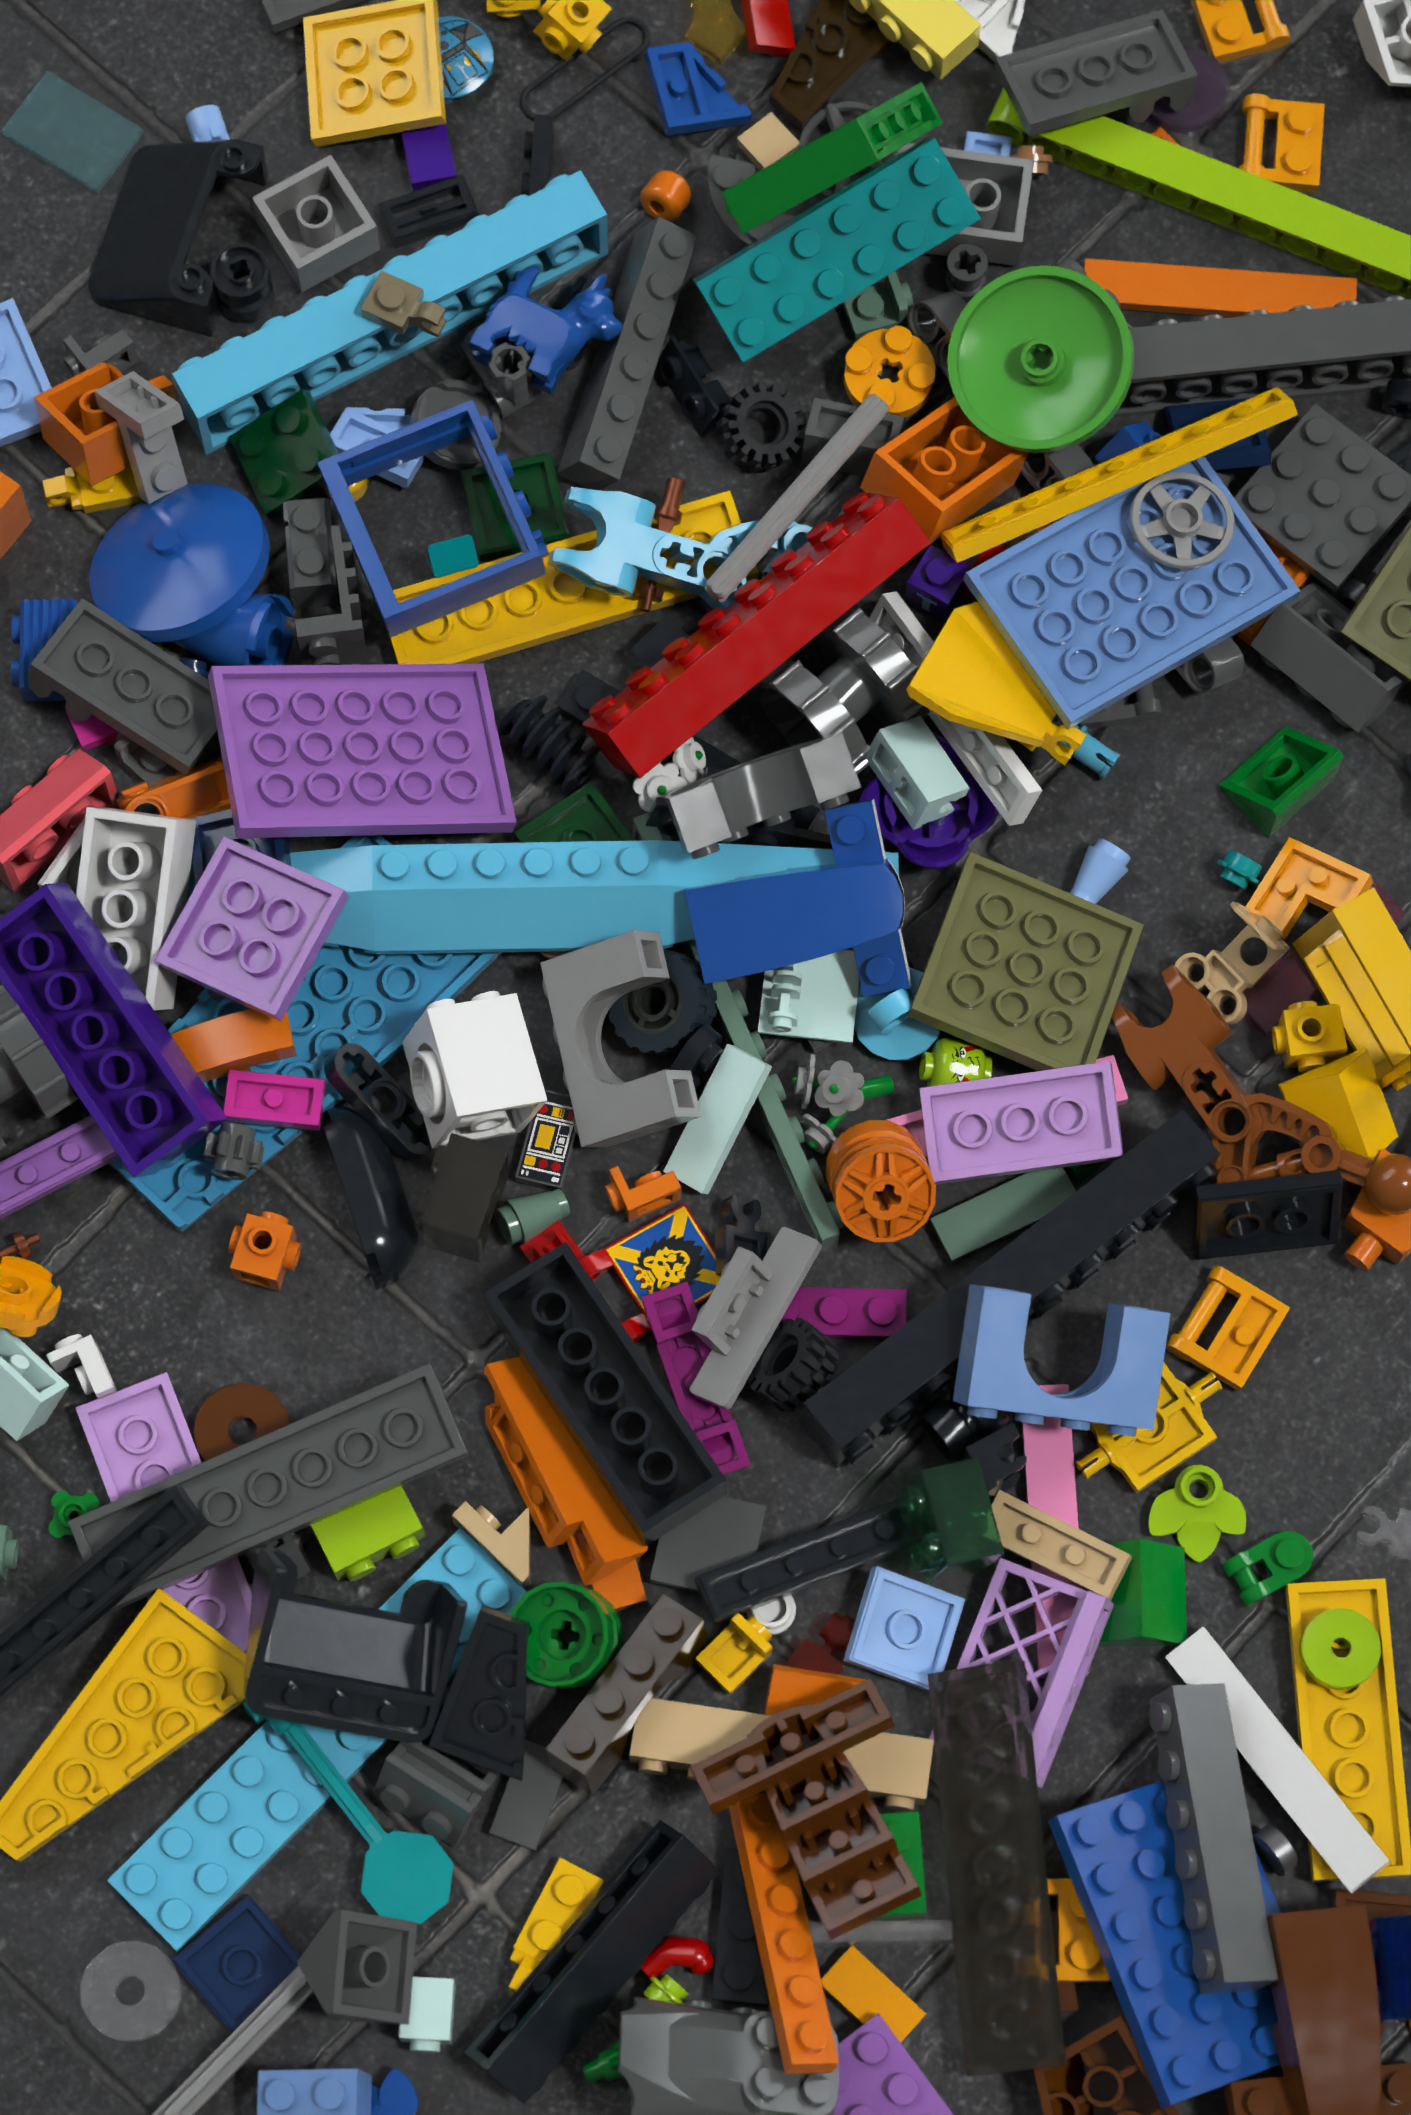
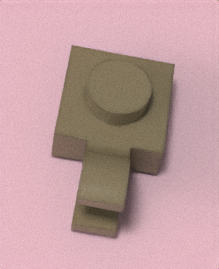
M382 270L361 307V316L402 335H404L408 325L411 324L430 335L439 337L447 322V319L443 318L446 312L445 308L433 302H421L424 297L422 288Z

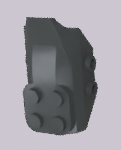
M634 1997V2007L620 2012L618 2071L626 2078L631 2087L630 2115H834L838 2100L839 2065L833 2073L785 2074L773 2015L770 2011L759 2012L752 2008H736L726 2011L713 2009V2005L705 2001H689L684 2004ZM832 2029L833 2037H834V2042H835V2046H836V2051H837V2055H838V2060H839V2044H838V2039H837V2035L835 2034L834 2030Z

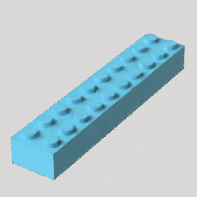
M581 170L570 176L565 174L557 176L548 182L544 189L530 196H517L510 200L504 209L489 216L479 215L470 220L463 229L449 236L439 235L428 241L423 249L409 256H396L389 260L381 269L388 274L422 288L424 297L421 302H433L446 309L443 318L447 319V322L439 337L430 335L411 324L408 325L404 335L363 318L361 316V307L381 270L367 277L365 275L356 276L346 282L341 290L326 297L322 295L316 296L308 300L300 310L286 317L277 316L271 318L261 326L260 330L244 338L237 336L229 339L221 345L218 351L204 358L194 357L185 361L178 371L172 373L183 416L205 455H208L232 443L229 438L231 435L299 390L303 389L310 392L314 401L486 316L490 306L495 304L498 298L507 294L508 283L515 281V272H524L525 269L535 265L539 268L540 271L530 290V293L608 255L607 213Z

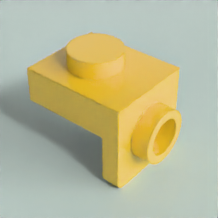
M737 1612L731 1618L730 1624L695 1658V1662L730 1696L772 1655L773 1647L768 1642L772 1635L754 1616H750L746 1620Z

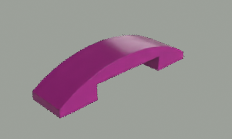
M688 1282L641 1297L676 1406L723 1475L751 1466L736 1420L733 1419L730 1409L720 1408L695 1397L690 1392V1387L710 1354V1350L691 1330L696 1322L698 1311Z

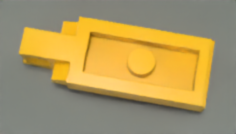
M131 466L93 486H90L72 467L64 469L65 475L42 480L45 499L49 508L71 504L72 510L84 509L86 514L144 501L139 496Z
M561 1857L559 1858L513 1946L514 1951L510 1960L519 1964V1967L509 1985V1990L517 1991L600 1892L604 1884L603 1879Z

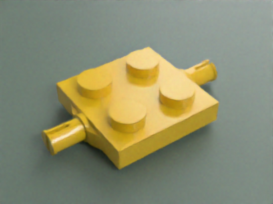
M1163 1362L1154 1430L1137 1428L1136 1437L1108 1433V1424L1091 1422L1090 1429L1096 1437L1098 1448L1075 1462L1078 1470L1084 1469L1082 1475L1085 1479H1089L1090 1476L1110 1463L1112 1467L1122 1473L1136 1494L1216 1441L1217 1436L1204 1419L1200 1403L1222 1389L1220 1381H1215L1216 1376L1209 1372L1208 1375L1187 1387L1186 1384L1174 1377L1165 1362Z

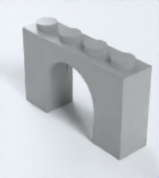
M632 930L540 963L543 973V991L549 1000L554 1023L553 1036L559 1045L564 1067L563 1081L570 1094L574 1112L573 1125L580 1139L581 1147L608 1148L701 1117L691 1071L662 1070L625 1082L617 1077L609 1068L602 1051L601 1032L603 1022L616 1000L626 993L670 978L659 932Z

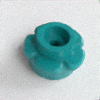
M1229 849L1224 860L1217 861V864L1224 869L1220 877L1234 886L1245 890L1248 883L1259 884L1260 881L1256 878L1262 866L1246 856Z

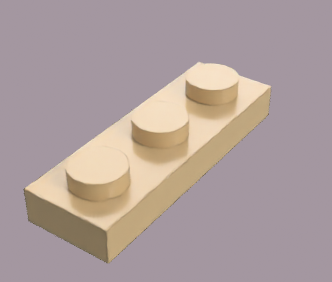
M1001 1490L997 1493L977 1533L980 1537L1088 1591L1104 1596L1110 1601L1133 1558L1130 1554Z

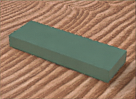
M1063 1167L1028 1172L930 1218L929 1223L950 1264H953L1033 1226L1076 1191Z

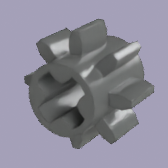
M222 1123L219 1135L207 1133L203 1155L205 1156V1161L213 1162L211 1172L228 1179L244 1180L247 1178L249 1168L260 1170L264 1147H262V1141H255L256 1130L242 1124Z

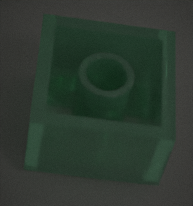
M978 1457L921 1470L901 1490L903 1495L899 1497L901 1518L905 1525H911L915 1544H912L911 1547L913 1562L919 1573L924 1572L927 1584L982 1572L1004 1554Z

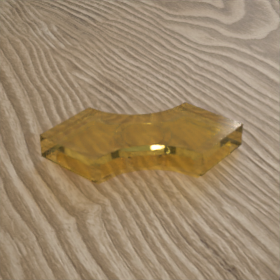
M689 0L694 16L688 31L685 33V41L690 42L694 48L719 65H722L747 35L745 23L736 15L731 0Z

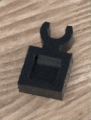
M733 1194L722 1201L720 1211L726 1225L716 1229L717 1276H721L724 1266L731 1261L738 1247L752 1251L761 1260L764 1259L766 1255V1233L755 1231V1223L761 1216L759 1200L754 1199L743 1206V1213L738 1206V1195Z

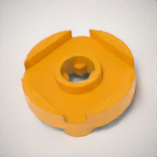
M893 326L890 329L884 328L869 332L858 339L852 348L848 350L845 361L844 387L849 399L855 406L859 407L870 394H876L888 404L889 409L887 413L906 418L918 412L930 397L935 380L934 358L926 344L918 337L912 335L908 328ZM890 365L900 370L897 375V382L892 383L889 378L881 380L878 377L882 372L883 366Z
M2 1256L0 1263L1 1328L8 1329L13 1335L18 1337H31L36 1334L37 1327L44 1326L55 1318L62 1290L60 1285L56 1288L51 1283L53 1275L46 1268L27 1259Z

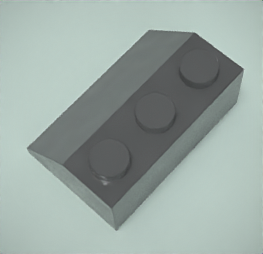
M1313 581L1300 590L1301 592L1296 600L1281 604L1275 609L1250 645L1260 653V658L1265 664L1273 669L1283 671L1294 680L1297 689L1302 694L1311 699H1317L1331 711L1332 717L1339 724L1359 732L1372 723L1410 681L1338 633L1351 611Z

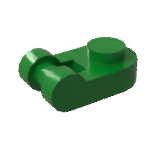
M1284 1531L1235 1555L1221 1566L1228 1578H1235L1242 1590L1239 1596L1246 1608L1282 1590L1287 1584L1294 1583L1308 1572L1313 1562V1550L1304 1536L1296 1532ZM1259 1562L1262 1563L1269 1575V1578L1260 1582L1251 1569L1252 1566Z

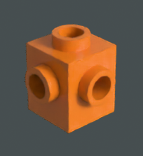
M262 1211L260 1217L247 1213L243 1227L235 1226L228 1248V1253L234 1254L230 1265L234 1279L280 1292L287 1269L295 1270L302 1248V1243L296 1242L297 1236L294 1226L288 1225L289 1220L287 1218L267 1211Z

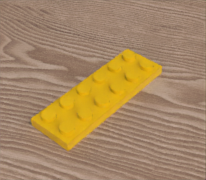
M1386 1578L1287 1584L1285 1590L1299 1747L1390 1860L1391 1863L1371 1879L1411 1877V1842ZM1344 1608L1360 1613L1373 1624L1380 1638L1381 1655L1376 1669L1365 1682L1347 1690L1329 1689L1315 1682L1305 1671L1300 1658V1640L1304 1630L1317 1615L1330 1609ZM1335 1641L1332 1643V1651L1336 1656H1348L1349 1649L1344 1642ZM1308 1839L1311 1881H1341Z

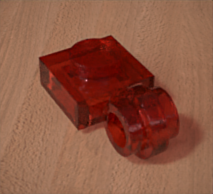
M835 1612L819 1634L821 1638L826 1640L823 1647L820 1648L805 1637L784 1666L841 1675L845 1665L831 1656L835 1648L842 1653L846 1651L855 1619L849 1614L843 1617Z

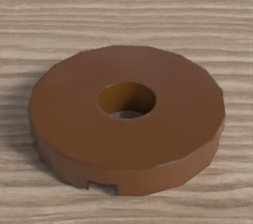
M246 1383L222 1387L208 1397L197 1413L193 1432L197 1451L204 1462L241 1446L234 1443L229 1437L231 1427L238 1421L247 1420L256 1426L257 1432L253 1440L289 1425L288 1412L278 1397L259 1385Z

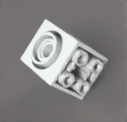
M489 991L473 997L468 1002L455 1004L454 999H442L433 1002L427 1006L425 1012L402 1042L410 1069L413 1096L418 1109L423 1115L432 1149L521 1133L547 1102L517 993L500 996L498 991Z

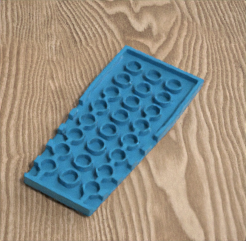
M382 835L352 836L341 848L392 844ZM323 945L287 1009L297 1056L250 1066L251 1072L325 1079L326 1088L322 1112L333 1108L344 1098L328 1082L325 1076L324 1064L326 1058L332 1052L345 1044H358L365 1048L383 1067L404 1049L403 1040L429 1004L442 999H455L502 952L365 953L364 949L342 945L336 948ZM205 988L197 997L198 1002L183 1019L178 1018L169 1028L168 1032L172 1034L196 1024L250 1008L227 997L213 1000L208 994V989ZM347 1060L346 1066L343 1068L348 1075L352 1074L351 1071L354 1067L352 1061ZM228 1077L203 1082L224 1112ZM230 1121L223 1122L242 1124L256 1130L255 1141H262V1147H264L261 1167L306 1130ZM220 1125L210 1133L219 1135ZM207 1135L153 1175L133 1178L121 1158L109 1163L180 1232L186 1230L246 1180L228 1179L211 1172L213 1162L205 1161V1156L203 1155ZM249 1168L247 1178L257 1170Z

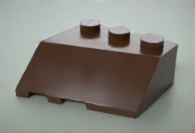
M1122 2016L1115 2018L1033 2068L1043 2115H1180L1174 2105L1161 2109L1133 2035Z

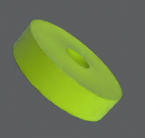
M1336 1608L1320 1613L1309 1623L1302 1634L1299 1652L1305 1671L1315 1682L1329 1689L1347 1690L1362 1684L1374 1672L1380 1660L1381 1643L1375 1627L1366 1617L1350 1609ZM1335 1641L1344 1642L1349 1649L1348 1656H1336L1332 1651V1643Z

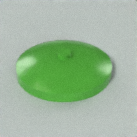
M1056 266L1021 268L1006 273L988 283L975 294L961 312L949 342L947 357L949 381L956 401L964 414L980 432L1002 446L1023 452L1046 453L1073 447L1095 435L1113 418L1122 405L1133 376V339L1129 325L1115 300L1105 289L1089 277L1076 271Z

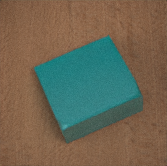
M470 534L431 544L426 548L427 563L434 577L437 578L475 568L479 565L474 541Z

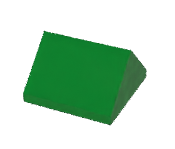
M1285 726L1220 783L1219 787L1269 838L1336 779L1344 756L1341 750Z
M1145 1539L1110 1543V1545L1130 1554L1133 1558L1111 1599L1114 1606L1098 1646H1179L1187 1640L1184 1547Z

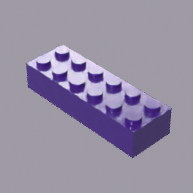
M68 884L43 885L0 919L1 983L41 1037L61 1071L66 1076V1079L133 1178L156 1174L205 1137L207 1133H210L228 1119Z

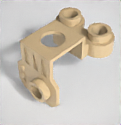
M1234 901L1230 903V906L1247 924L1222 952L1213 949L1207 956L1193 952L1186 953L1175 963V966L1200 992L1206 989L1210 990L1207 998L1214 1003L1228 1025L1238 1023L1246 1014L1247 1000L1242 992L1247 987L1252 988L1290 949L1281 939L1283 936L1282 932L1263 915L1260 917L1252 913L1248 907ZM1251 938H1259L1267 946L1265 960L1255 966L1245 963L1241 955L1244 943ZM1201 965L1204 968V976L1200 981L1194 982L1191 972L1195 966ZM1228 998H1234L1236 1009L1233 1013L1226 1015L1223 1011V1004Z

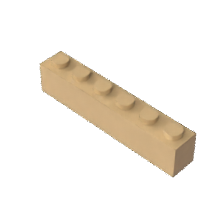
M651 1698L634 1723L630 1762L639 1763L638 1771L655 1775H667L668 1768L688 1771L687 1778L696 1780L691 1770V1765L747 1739V1735L754 1728L771 1716ZM882 1732L843 1751L868 1789L870 1798L885 1800V1808L898 1811H914L915 1804L924 1806L934 1740Z

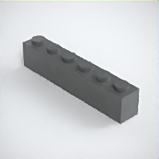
M659 216L634 234L613 299V315L622 323L623 329L612 341L605 342L600 339L557 472L558 475L588 489L602 490L620 480L698 237Z
M1225 1684L1172 1685L1149 1699L1151 1705L1149 1721L1157 1739L1159 1751L1158 1772L1164 1780L1168 1802L1166 1818L1169 1827L1173 1830L1176 1847L1175 1869L1182 1881L1185 1898L1184 1920L1190 1929L1194 1949L1192 1959L1193 1971L1199 1979L1201 1995L1256 1991L1279 1979Z

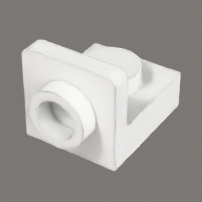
M81 1334L69 1336L56 1343L54 1346L56 1350L47 1354V1358L55 1372H60L82 1362L81 1366L74 1369L86 1395L95 1392L99 1399L117 1392L99 1347L92 1335L84 1338Z

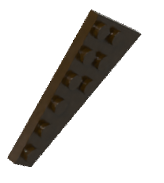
M820 0L815 12H812L805 25V31L795 50H792L770 93L769 103L802 131L815 114L824 109L826 105L832 103L895 42L889 40L882 33L875 19L866 11L861 13L856 10L849 0Z

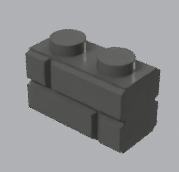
M329 498L284 502L283 512L289 584L293 607L303 608L340 603L330 527L333 526Z

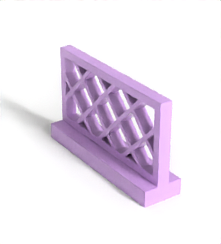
M1000 1558L929 1739L934 1740L933 1745L1043 1788L1114 1603L1099 1594L1082 1590ZM1008 1573L1026 1579L1033 1597L1007 1608L1001 1590ZM1035 1583L1050 1589L1039 1594ZM1060 1593L1078 1599L1071 1618L1053 1626L1042 1601ZM998 1602L1001 1611L992 1615L995 1605ZM1037 1605L1046 1629L1021 1640L1011 1615ZM1005 1619L1015 1643L989 1654L983 1640L986 1628L993 1623ZM1066 1629L1060 1643L1056 1633ZM1050 1636L1057 1652L1053 1664L1035 1672L1024 1647ZM978 1648H980L983 1657L974 1661ZM1018 1651L1028 1675L1003 1686L993 1661ZM987 1665L996 1690L971 1700L965 1686L969 1672ZM1048 1675L1042 1689L1038 1679ZM1032 1682L1038 1696L1035 1710L1016 1718L1006 1693ZM961 1694L965 1704L956 1707ZM1000 1697L1010 1722L985 1732L975 1707ZM968 1711L978 1736L960 1744L943 1738L950 1719ZM1029 1722L1028 1728L1024 1735L1020 1725ZM1011 1729H1014L1020 1743V1748L1013 1765L996 1759L988 1741ZM982 1743L986 1754L973 1750L971 1747Z

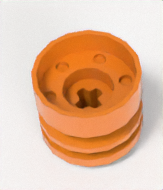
M867 1120L849 1127L834 1141L826 1160V1178L842 1222L856 1236L872 1242H896L913 1235L927 1222L935 1206L936 1184L919 1141L905 1127L888 1120ZM885 1184H891L892 1188H885ZM876 1191H883L882 1194H876Z

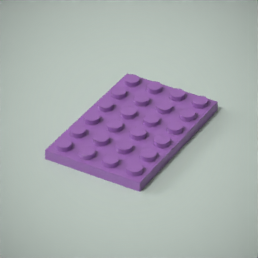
M484 663L211 666L208 680L236 838L505 833L513 831L517 822Z

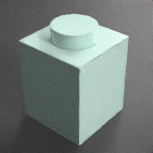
M413 1977L409 2025H400L399 2030L401 2042H410V2051L440 2053V2044L452 2045L456 1987L454 1979Z

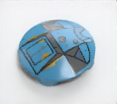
M451 16L438 18L445 103H450L455 98L466 96L483 85L493 72L494 60L493 48L485 32L471 21Z

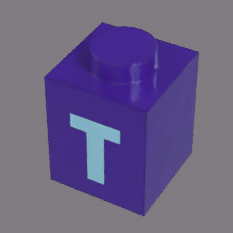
M930 544L907 582L905 603L945 624L963 595L965 586L963 579L966 572L971 569V566L962 561L956 563L949 554Z

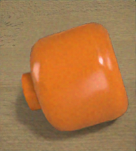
M664 170L657 172L650 179L641 192L640 200L643 208L651 217L655 219L659 216L671 222L676 220L688 206L692 193L690 186L681 175L673 171Z

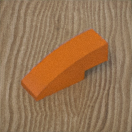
M250 1008L170 1034L202 1082L228 1077L229 1070L251 1072L250 1066L297 1056L287 1011L280 1022Z

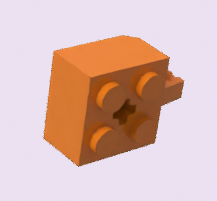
M104 362L34 397L43 439L90 486L130 467L118 421L98 406L94 393L95 390L124 376L115 366ZM164 375L148 380V382L177 401L174 385Z

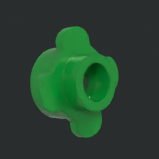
M67 1491L55 1493L51 1499V1503L55 1508L54 1518L49 1523L48 1530L56 1539H62L65 1536L74 1538L68 1523L71 1520L70 1514L75 1511L81 1516L99 1508L100 1501L98 1497L93 1493H86L83 1496H72Z

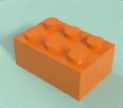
M953 397L875 451L860 488L866 493L899 497L930 542L933 543L940 538L941 532L957 526L1013 486L1029 452L1002 446L985 436L967 418L957 403L956 398Z

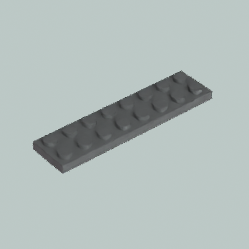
M429 1363L68 1521L84 1563L174 1485L182 1486L209 1524L208 1527L107 1612L109 1614L154 1594L158 1588L164 1590L468 1457L470 1454L434 1368Z

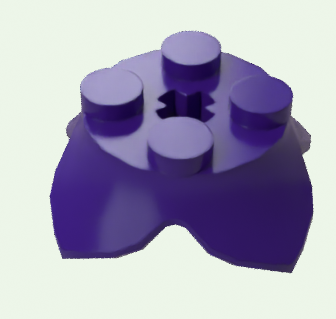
M933 733L970 788L966 796L956 801H950L955 809L952 813L943 818L922 824L920 828L913 830L878 777L868 783L859 802L874 799L882 838L892 843L903 857L911 863L927 869H941L959 861L965 854L968 845L994 824L999 812L972 774L963 768L961 759L948 741Z

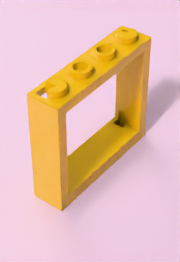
M1373 887L1330 911L1292 944L1328 1005L1340 1004L1345 1036L1354 1051L1362 1048L1368 1050L1381 1089L1392 1084L1394 1090L1398 1091L1411 1084V950Z

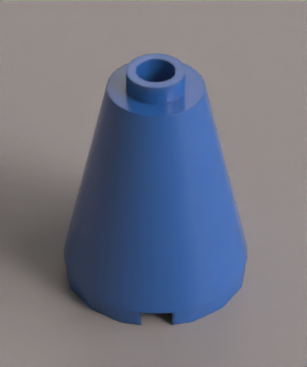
M252 594L233 614L213 628L189 638L170 642L216 666L285 665L290 653L294 633L286 630V616L294 618L293 607L290 600L282 595Z

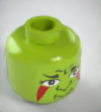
M950 1038L937 1040L931 1052H923L919 1066L920 1080L927 1081V1087L991 1078L992 1058L985 1055L982 1047L968 1041Z

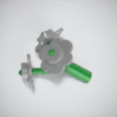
M810 1054L806 1068L798 1066L796 1076L792 1078L794 1095L801 1096V1109H806L810 1101L812 1088L817 1089L815 1092L817 1105L821 1108H829L832 1117L825 1124H820L813 1116L805 1114L800 1125L805 1131L806 1143L820 1154H825L826 1151L830 1152L834 1141L837 1139L832 1131L850 1111L860 1109L864 1100L893 1093L894 1082L889 1075L864 1081L860 1073H853V1068L849 1062L839 1060L833 1063L830 1070L821 1071L818 1079H815V1055Z

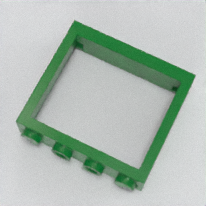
M922 82L721 192L726 201L725 208L727 214H733L744 234L876 163L942 124L943 122Z

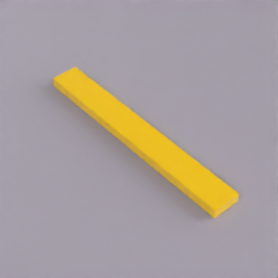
M1275 387L943 531L940 534L944 549L956 563H959L1295 417L1298 413L1294 401L1281 389Z

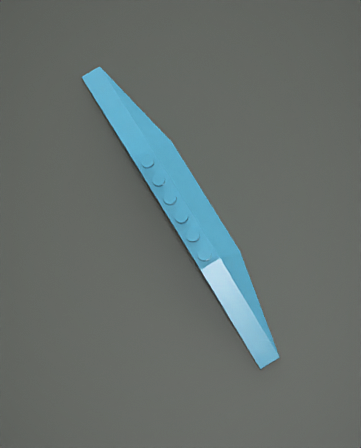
M666 840L369 845L290 853L292 867L344 889L350 896L323 945L339 948V945L364 949L365 953L575 951L632 930L659 932L663 949L672 948L675 943L695 940L685 894L686 889L731 881L738 877L786 871L789 868L836 864L833 849L718 843L719 851L693 859L691 853H684L680 841ZM885 852L886 859H890L899 875L898 853ZM191 862L187 901L196 887L193 862Z

